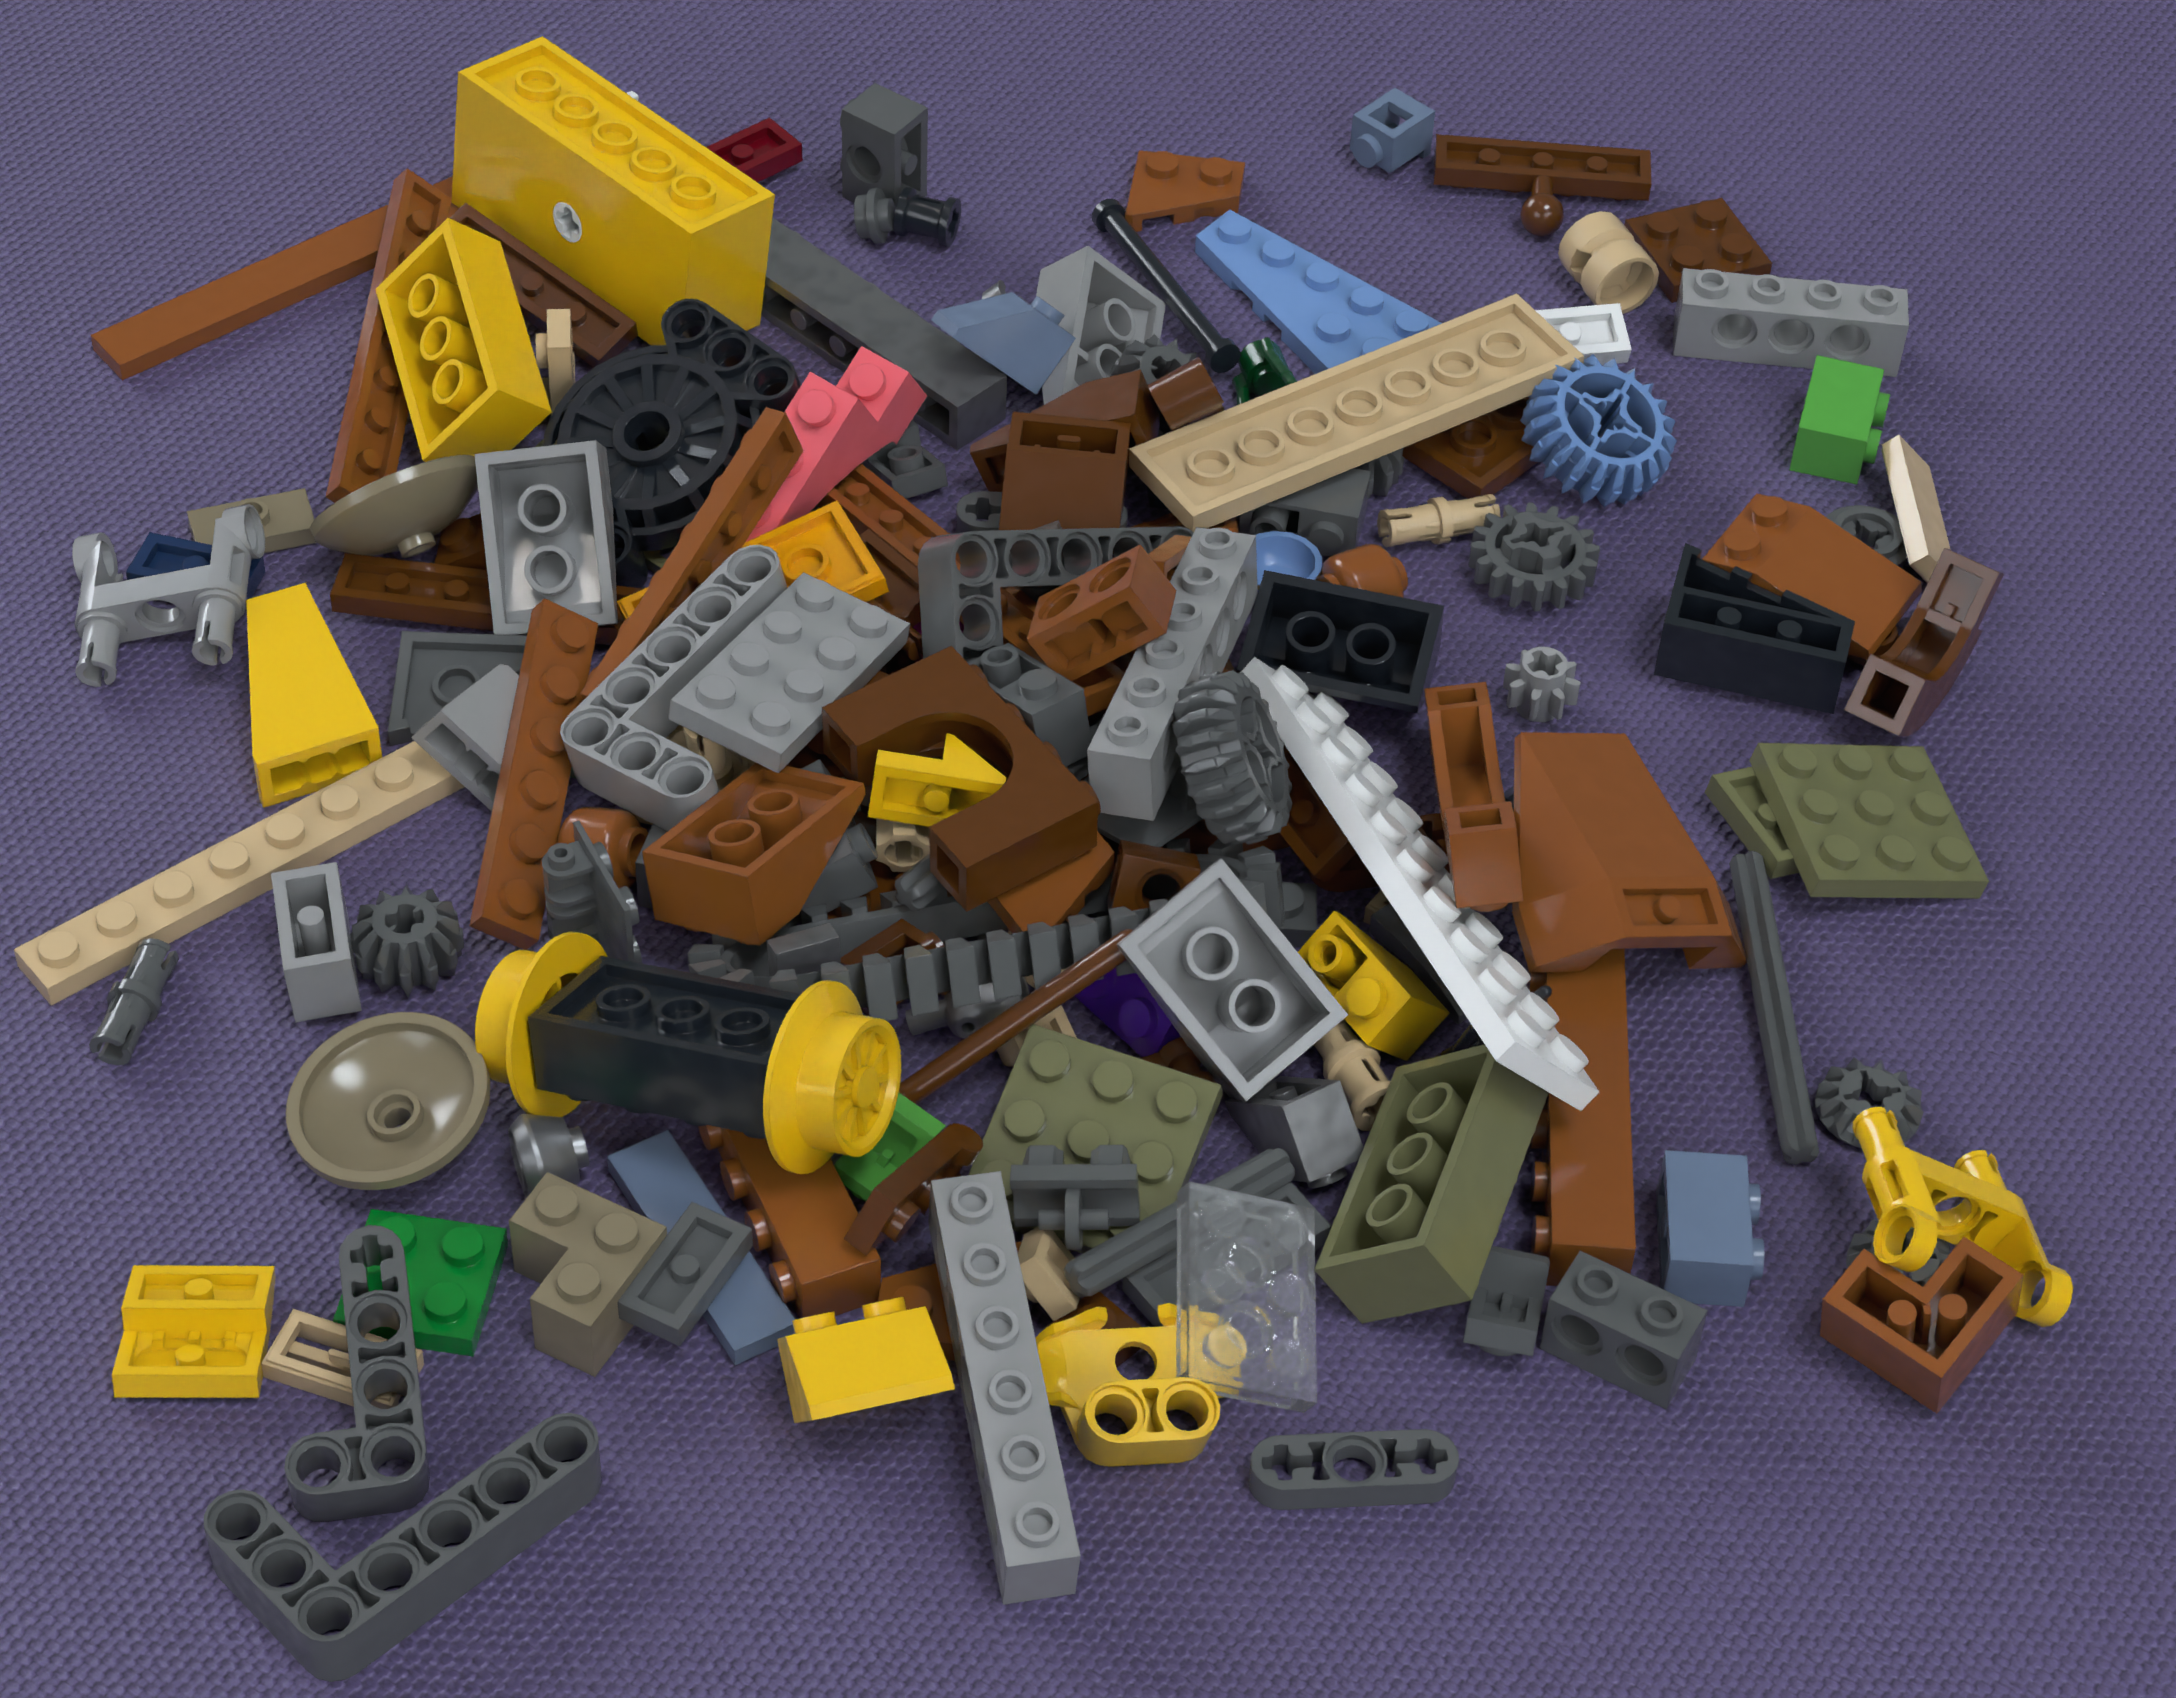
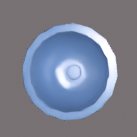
M1282 531L1256 534L1258 591L1264 570L1316 580L1320 576L1323 558L1318 548L1306 538L1291 532Z

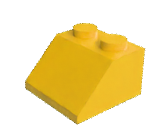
M898 1297L862 1305L864 1319L837 1325L834 1311L792 1320L795 1334L778 1338L777 1342L794 1423L813 1421L954 1390L952 1374L926 1306L906 1310L904 1297Z

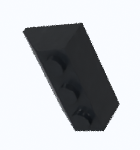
M1264 570L1236 673H1240L1256 657L1274 670H1277L1281 665L1286 666L1301 678L1310 692H1323L1325 695L1418 713L1425 702L1424 688H1430L1440 650L1444 606Z

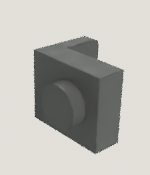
M1492 1246L1479 1279L1478 1287L1471 1300L1463 1343L1478 1345L1485 1352L1497 1356H1513L1518 1353L1533 1357L1550 1267L1549 1258Z

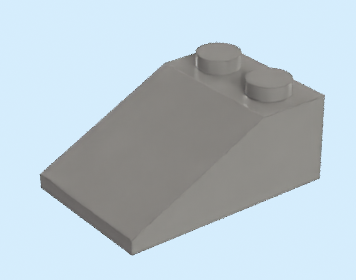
M597 440L474 454L494 634L526 635L532 609L544 598L597 622L598 626L618 624L613 504L607 449Z
M1222 858L1215 861L1116 944L1187 1046L1193 1051L1207 1071L1212 1074L1216 1082L1222 1086V1089L1230 1099L1248 1101L1348 1016L1347 1012Z

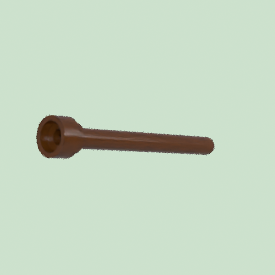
M1122 930L900 1082L899 1093L913 1103L918 1104L1125 962L1127 959L1116 944L1133 930Z

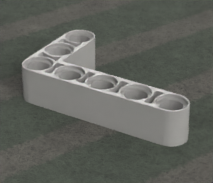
M749 545L731 554L566 717L561 725L560 734L577 782L582 787L666 831H669L719 792L710 763L704 757L667 739L679 726V724L668 719L670 702L680 690L787 589L779 557L773 549L763 545Z

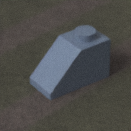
M1013 292L937 310L931 319L952 338L1034 394L1038 393L1076 339L1059 325L1065 316L1038 296L1029 304Z

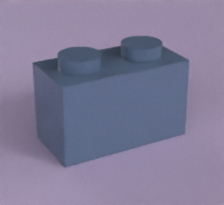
M1665 1150L1656 1188L1661 1289L1693 1304L1744 1307L1750 1281L1761 1280L1765 1254L1763 1239L1753 1238L1752 1225H1757L1759 1221L1761 1192L1759 1184L1749 1183L1746 1155Z

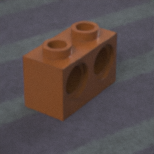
M1140 544L1039 597L1026 640L1049 668L1073 681L1166 634L1177 590Z

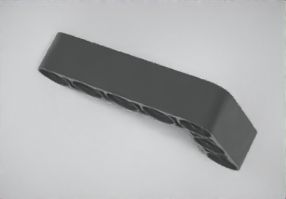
M1176 526L968 531L932 537L923 544L918 558L923 659L952 646L969 663L981 657L988 649L1003 646L1001 590L1058 588L1113 559V551L1115 557L1141 544L1144 550L1150 553L1174 535L1192 537L1194 532L1189 528ZM1009 551L1011 552L1013 558L1012 568L1009 563ZM1061 551L1063 552L1065 559L1064 566L1062 565ZM956 552L959 554L961 561L960 571L956 565ZM960 615L963 617L964 621L963 633L961 632L959 626Z
M573 1413L555 1414L545 1419L337 1570H334L265 1498L256 1492L244 1489L228 1491L216 1497L208 1505L204 1514V1530L213 1569L218 1578L310 1674L317 1679L329 1682L346 1680L366 1668L588 1504L599 1493L602 1484L597 1429L590 1420L582 1415ZM574 1459L571 1462H560L562 1460ZM506 1501H519L515 1504H502ZM250 1536L244 1540L234 1541L238 1537ZM450 1543H461L455 1547H443ZM295 1582V1584L289 1587H277L283 1583ZM390 1586H403L397 1590L383 1591V1589ZM329 1630H343L335 1635H321Z

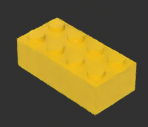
M447 218L375 289L421 457L424 462L456 455L475 456L474 454L512 450L552 413L501 242Z

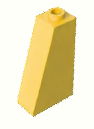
M306 583L247 599L252 750L259 797L265 808L317 792L377 761L383 756L379 727Z

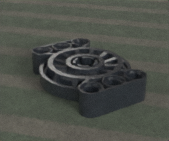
M698 299L678 301L666 310L661 322L666 345L647 346L621 353L595 366L574 383L555 407L545 429L543 446L597 440L607 449L613 504L616 585L642 588L648 576L644 551H659L677 545L683 529L688 523L692 522L709 496L714 481L723 474L740 448L741 441L746 432L753 428L766 407L785 412L802 385L793 364L787 358ZM643 441L651 448L661 444L657 448L648 451H640L638 447Z

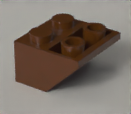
M1013 411L1006 451L999 530H1032L1059 520L1062 529L1121 528L1128 471L1131 423Z

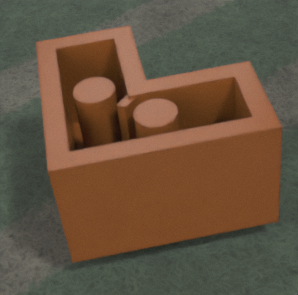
M1966 1237L1960 1240L1923 1287L1892 1266L1879 1261L1875 1255L1866 1249H1863L1822 1299L1820 1336L1937 1414L2017 1314L2024 1275Z

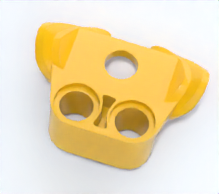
M1166 1303L1158 1305V1318L1163 1326L1101 1329L1108 1320L1107 1309L1105 1307H1095L1069 1319L1053 1323L1035 1337L1049 1405L1061 1407L1074 1442L1087 1460L1096 1465L1108 1467L1168 1464L1193 1460L1202 1453L1220 1417L1218 1399L1233 1394L1239 1386L1237 1359L1233 1340L1225 1325L1213 1315L1191 1312L1178 1305ZM1130 1346L1144 1349L1153 1358L1155 1364L1153 1375L1148 1379H1126L1117 1370L1115 1364L1116 1354L1123 1348ZM1175 1409L1188 1412L1197 1421L1199 1429L1192 1431L1180 1430L1169 1421L1166 1412ZM1103 1413L1114 1414L1124 1421L1128 1432L1120 1435L1109 1434L1097 1424L1095 1416Z

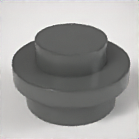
M870 188L867 194L857 195L854 203L855 226L861 239H872L875 244L885 243L889 231H894L895 204L892 198H885L881 188Z

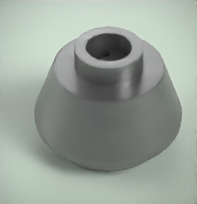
M521 1114L508 1128L513 1161L526 1198L547 1172L575 1185L580 1182L579 1169L588 1167L590 1162L586 1143L579 1126L568 1129L563 1117Z

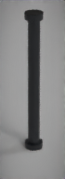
M1105 199L1097 204L1092 212L1093 223L1100 231L1108 232L1203 348L1206 352L1205 360L1211 369L1217 373H1224L1234 368L1241 356L1238 346L1233 340L1223 338L1125 219L1126 211L1116 199Z

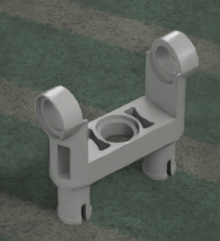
M247 504L226 508L222 513V517L215 519L210 565L123 581V574H118L115 550L105 533L99 532L78 536L74 540L72 550L74 568L81 583L78 609L74 623L76 631L82 639L79 661L75 670L77 678L87 685L101 687L102 670L105 669L104 682L106 685H110L115 681L117 674L116 663L119 644L196 629L195 641L192 645V654L199 662L207 665H217L218 646L221 647L220 661L222 664L231 660L235 622L244 615L246 609L251 560L261 558L265 551L264 528L255 507ZM161 600L170 602L176 607L161 609L153 607L147 602Z

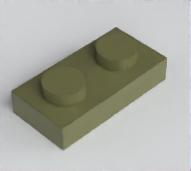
M1747 767L1713 774L1704 793L1748 851H1757L1763 856L1767 876L1770 879L1799 873L1793 860L1794 857L1785 842L1753 768Z

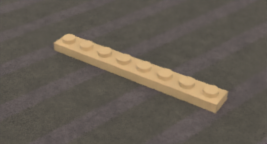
M413 741L15 948L17 965L52 1006L128 966L136 953L140 941L153 938L169 944L273 889L271 873L316 866L465 786L419 744Z

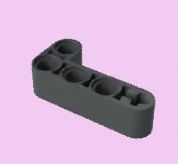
M367 1225L355 1229L346 1236L339 1252L356 1427L318 1432L304 1436L291 1446L285 1458L284 1469L293 1506L302 1517L313 1522H332L401 1512L411 1509L421 1502L429 1489L430 1472L405 1253L400 1238L392 1230L383 1226ZM378 1265L381 1270L383 1290L369 1292L367 1267ZM378 1327H390L397 1330L396 1335L383 1342H372L364 1338L369 1331ZM386 1392H396L405 1397L400 1404L389 1409H380L371 1405L374 1398ZM392 1459H404L413 1464L407 1472L396 1477L385 1476L377 1472L383 1463ZM318 1469H331L338 1473L334 1481L322 1487H312L303 1483L306 1476Z

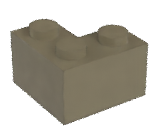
M547 1172L509 1219L514 1271L540 1283V1286L530 1297L535 1349L596 1377L634 1326L619 1319L617 1302L667 1236V1227Z

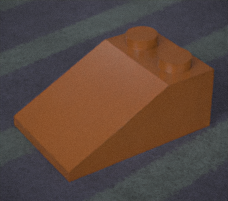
M1756 493L1702 559L1729 573L1737 566L1752 573L1751 583L1782 597V594L1789 590L1854 620L1855 625L1848 655L1867 660L1870 654L1876 652L1922 592L1921 581L1812 507L1786 501L1780 497L1766 496Z
M755 763L642 851L655 920L682 926L690 931H702L734 939L746 945H762L800 913L866 795L864 783L785 766L779 773H776Z

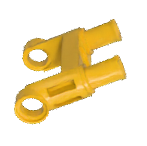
M1871 1107L1856 1116L1852 1129L1855 1137L1859 1140L1867 1161L1864 1165L1862 1179L1879 1221L1873 1239L1874 1253L1879 1261L1905 1272L1917 1271L1932 1256L1937 1244V1238L1957 1245L1963 1237H1966L2024 1275L2016 1317L2041 1327L2052 1326L2063 1317L2072 1300L2073 1285L2071 1277L2066 1270L2049 1264L2022 1199L2006 1189L1998 1170V1163L1992 1153L1988 1156L1985 1150L1971 1151L1960 1157L1953 1168L1905 1147L1897 1127V1120L1891 1110L1886 1113L1885 1107ZM1952 1197L1964 1198L1962 1203L1949 1210L1936 1211L1935 1206L1941 1201ZM1913 1227L1914 1232L1910 1244L1902 1253L1906 1234ZM2044 1277L2045 1288L2043 1295L2038 1303L2032 1307V1294L2038 1282Z

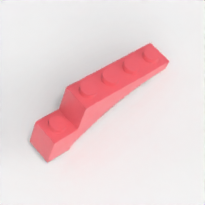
M861 346L836 386L809 372L785 410L804 451L746 542L808 514L827 493L859 464L889 443L893 442L897 445L927 397L926 393L908 371Z

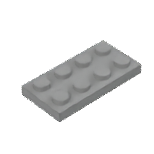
M803 572L671 699L668 719L779 773L823 729L822 707L863 688L907 643L910 623Z

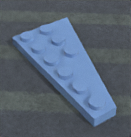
M1228 210L1196 235L1195 253L1231 290H1242L1253 302L1252 311L1263 322L1271 320L1282 331L1281 340L1314 374L1442 324L1232 210Z

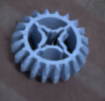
M1592 354L1587 359H1584V364L1576 359L1570 371L1555 365L1557 369L1552 379L1544 378L1539 385H1535L1532 395L1528 396L1527 406L1524 408L1523 416L1520 420L1526 426L1521 441L1534 446L1531 450L1532 453L1529 461L1543 462L1546 466L1543 479L1555 476L1562 482L1561 494L1571 489L1577 490L1582 504L1596 496L1604 508L1616 500L1625 505L1630 500H1634L1637 495L1642 496L1645 492H1649L1668 469L1669 462L1672 459L1670 455L1673 453L1677 442L1671 435L1675 420L1663 415L1667 401L1654 399L1651 395L1654 383L1642 385L1635 379V368L1626 373L1620 371L1615 358L1604 363L1602 366L1599 360Z

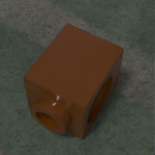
M1120 839L1107 898L1108 909L1122 906L1131 911L1149 908V901L1155 899L1147 897L1142 892V888L1150 877L1157 874L1170 875L1178 882L1175 891L1165 898L1169 901L1200 875L1201 867L1197 855Z

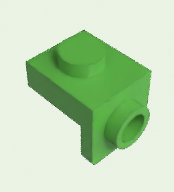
M898 1093L890 1123L877 1145L870 1152L860 1157L843 1155L834 1166L844 1186L854 1196L866 1202L873 1189L944 1130L946 1125L901 1093Z

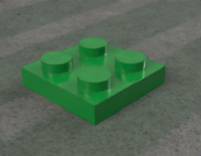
M371 1209L365 1226H383L392 1230L400 1238L404 1248L416 1348L474 1357L508 1248L507 1229ZM380 1266L367 1267L369 1292L383 1290ZM341 1295L333 1322L345 1325L343 1295ZM378 1327L368 1333L390 1339L396 1335L397 1330L390 1327Z

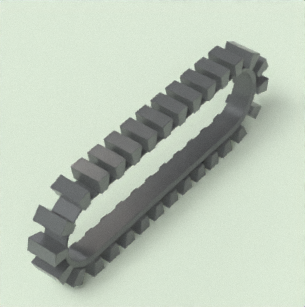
M1190 838L1172 839L1163 845L1166 849L1191 853ZM1217 839L1208 848L1209 854H1196L1201 867L1200 874L1219 858H1222L1277 927L1283 926L1286 917L1280 862H1276L1275 852L1265 846L1243 852V843L1232 845L1231 843L1223 844ZM1112 871L1098 889L1091 891L1086 896L1085 906L1075 916H1069L1068 921L1064 920L1062 924L1049 926L1044 922L1027 924L1028 931L1013 934L1003 931L1008 930V927L988 902L966 912L953 896H947V890H945L920 911H911L905 904L897 902L894 896L897 892L895 890L879 893L882 910L868 912L866 896L840 901L842 917L829 920L826 904L802 908L800 911L802 925L788 927L787 923L771 939L830 923L840 939L841 958L898 920L904 919L924 933L928 931L934 932L945 947L926 950L922 946L917 945L904 948L903 955L885 958L879 953L862 956L863 962L843 966L839 962L833 961L821 964V970L796 975L794 969L778 970L774 976H770L767 941L760 946L746 945L734 939L711 934L713 944H694L688 952L689 972L802 994L808 987L823 980L843 983L852 990L860 1007H868L870 1017L886 1021L898 1019L896 1001L910 999L912 1016L940 1011L938 993L952 992L953 1008L981 1003L979 985L992 983L994 999H1003L1022 995L1020 977L1033 975L1036 990L1061 973V969L1070 967L1122 930H1134L1168 902L1165 898L1175 891L1178 882L1167 874L1154 875L1145 882L1142 888V892L1147 897L1155 899L1149 901V908L1131 911L1122 906L1108 909L1107 898L1113 875ZM972 937L976 941L967 942L963 938ZM1127 960L1115 968L1117 976L1136 973Z

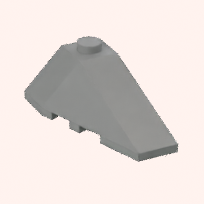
M1086 246L1041 269L1036 296L1065 315L1059 325L1076 338L1042 386L1044 405L1085 382L1110 377V371L1118 358H1121L1126 347L1132 344L1134 340L1144 344L1146 339H1149L1154 334L1160 339L1166 303L1090 246Z

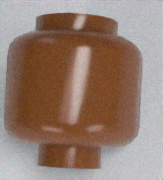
M1365 544L1331 556L1323 563L1321 574L1316 578L1317 581L1403 598L1404 591L1408 587V577L1402 562L1396 557H1391L1384 548L1375 544Z
M582 807L573 810L563 821L557 843L569 844L575 842L573 822L580 821L593 844L601 842L606 848L613 867V880L618 888L627 886L630 889L636 882L635 862L648 836L647 830L642 828L634 814L623 809Z

